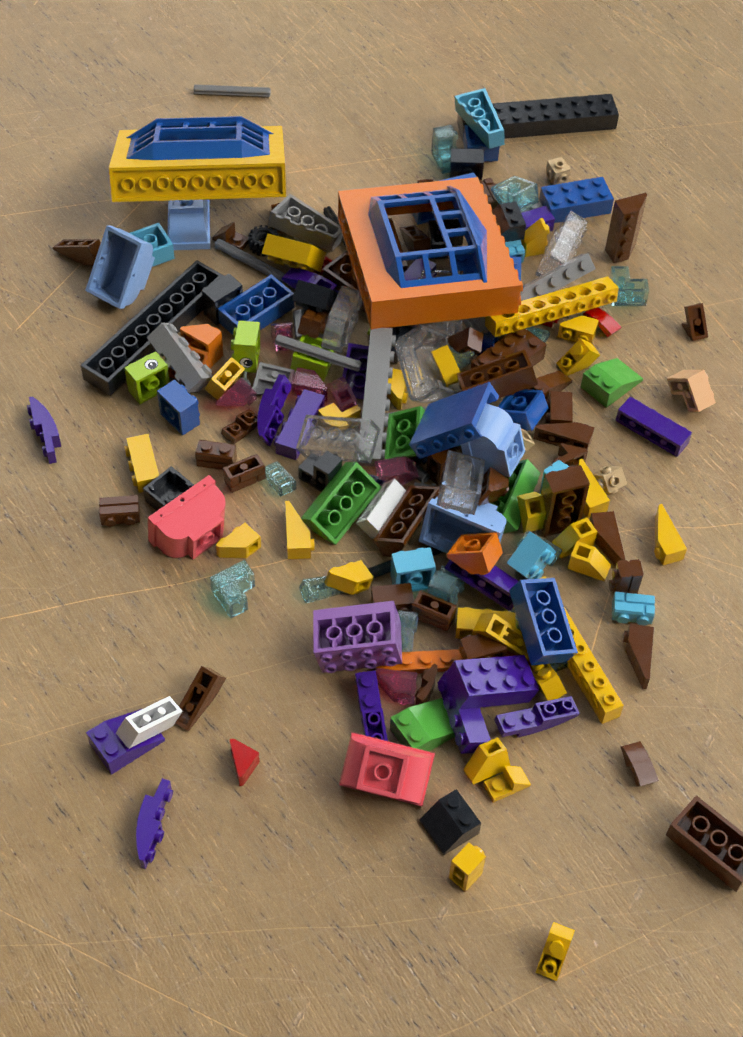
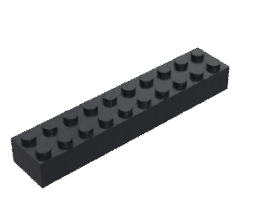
M612 94L492 103L504 129V139L612 130L617 128L619 118ZM457 114V123L463 142L464 125L468 124Z
M196 260L80 365L83 380L111 396L127 381L125 367L156 351L147 337L161 323L173 324L178 334L181 327L189 324L203 310L202 289L219 280L224 275Z

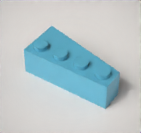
M485 88L454 96L455 111L489 149L505 145L504 129Z

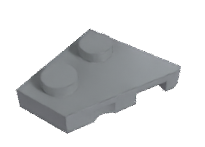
M260 362L251 396L263 395L265 389H272L279 374L285 375L292 384L295 370Z

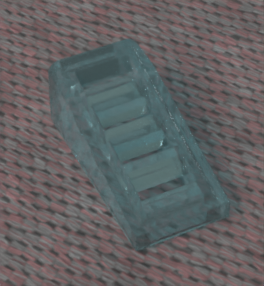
M278 461L265 467L266 478L280 497L296 490V481Z
M326 576L303 579L299 587L305 603L344 592L328 586L325 589L324 581Z

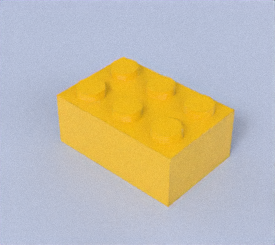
M268 233L262 250V254L266 255L268 260L282 266L289 265L291 268H301L313 273L314 271L321 272L326 252L311 244Z

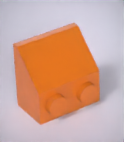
M209 324L183 326L180 328V335L187 340L189 346L210 352L211 367L223 356L222 332L218 328L212 327Z
M497 532L461 534L446 555L448 559L468 573L485 575L491 571L503 554Z

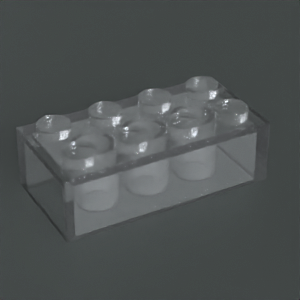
M570 211L554 231L535 273L536 276L540 277L576 256L577 251L575 250L582 243L580 238L587 231L585 228L588 223L587 220Z
M341 286L328 316L321 347L342 353L344 347H348L349 340L358 322L359 310L363 303L359 290Z
M306 415L296 449L305 458L311 453L322 456L326 451H329L332 454H337L342 461L371 463L380 428L372 419Z
M448 450L442 469L436 505L443 509L460 511L462 514L475 515L481 496L485 460Z

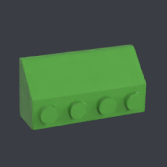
M528 459L519 461L511 477H506L509 479V490L504 497L500 496L497 501L491 502V504L498 506L497 511L506 518L503 534L517 531L520 526L521 516L517 496L533 492L538 483L541 473Z
M346 462L301 519L313 532L336 545L382 487L357 462Z

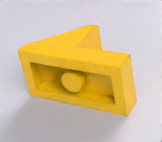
M504 766L502 774L484 781L483 786L494 803L530 787L531 784L521 767Z

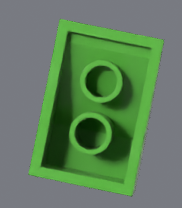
M615 358L595 364L585 371L580 387L607 408L642 382L643 378L621 360Z
M421 406L389 414L385 463L417 456L409 444L425 412Z
M442 698L408 707L390 718V730L401 745L431 751L455 737Z

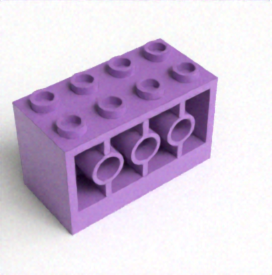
M394 601L313 610L314 655L322 673H334L342 670L354 671L359 668L372 669L377 666L403 664L401 620Z

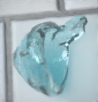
M451 345L448 346L459 369L471 364L470 359L474 356L473 351L460 354Z

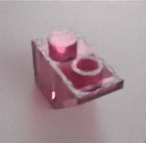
M286 321L271 324V337L275 351L287 350V348L276 345L275 339L278 334L293 339L292 322Z
M297 367L292 381V395H301L303 390L306 389L325 395V402H327L328 387L314 370Z
M343 376L327 384L341 412L358 405L356 397Z
M402 456L375 462L376 474L380 480L390 481L396 479L403 486L419 477L413 459Z

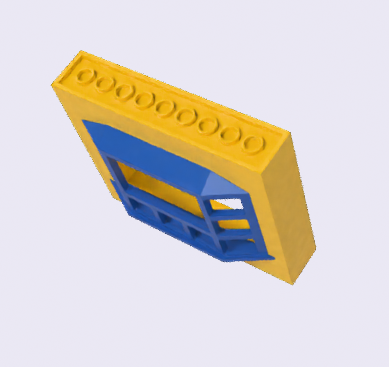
M242 116L157 118L139 130H119L109 165L112 202L286 197L282 126H259Z

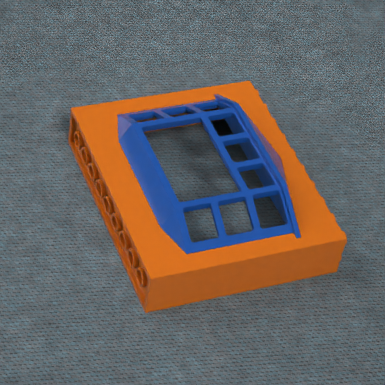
M478 177L338 191V221L371 330L518 313L519 305H521L520 292L523 291V283L519 281L518 270L514 268L513 258L509 256V248L505 246L504 236H501L500 226L496 224V216L492 214L491 204H488L487 194H484L483 184H480ZM455 209V211H446V212H440V211H439V210ZM433 211L446 248L400 253L388 216ZM458 218L461 228H445L443 220ZM465 236L468 246L452 247L449 237ZM471 253L478 273L459 275L455 255ZM449 256L452 276L432 278L428 258ZM422 259L426 278L406 281L402 261Z

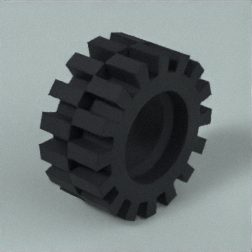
M259 225V228L256 226L254 230L251 229L248 234L250 251L252 250V253H257L260 256L265 242H260L259 240L266 239L267 233L279 236L277 230H273L272 227L268 228V225H265V227Z

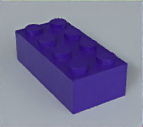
M525 655L455 660L445 673L459 710L529 703L540 690Z

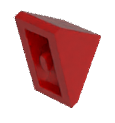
M234 738L229 739L239 786H243L260 762L259 752Z

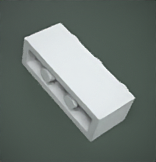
M396 479L383 483L382 488L374 496L356 523L371 539L376 537L406 492Z
M169 696L125 717L116 734L130 749L173 727L183 711Z

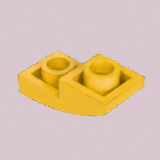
M448 345L431 351V355L446 387L459 382L457 373H460V370Z

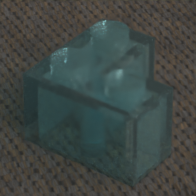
M451 124L433 128L431 153L442 174L449 173L451 148H457L456 140H458V133Z
M611 266L609 278L619 287L617 302L611 303L612 306H646L649 295L648 279H630L629 266Z
M245 560L210 577L211 590L230 618L248 610L247 596L244 592L255 587V576Z
M441 566L440 571H435L428 585V593L447 601V603L450 602L457 605L458 593L462 594L465 582L446 570L444 566Z

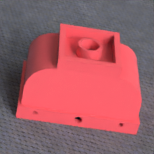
M208 475L149 516L148 541L169 557L181 558L189 555L192 559H195L223 538L225 497L215 485L216 481Z
M352 732L339 785L423 806L435 753Z

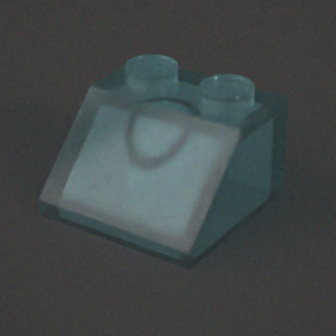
M513 176L491 187V192L499 204L516 201L520 211L530 208L539 202L538 184L517 176Z

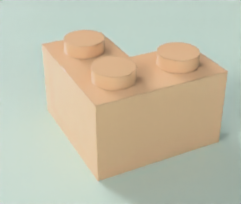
M681 370L667 378L672 395H683L689 412H700L716 403L705 370Z

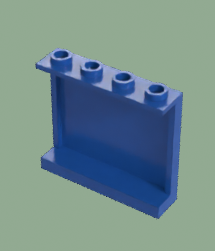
M487 382L428 404L409 444L419 459L482 438V434L476 427L486 402L489 404L497 401L499 397L491 383Z

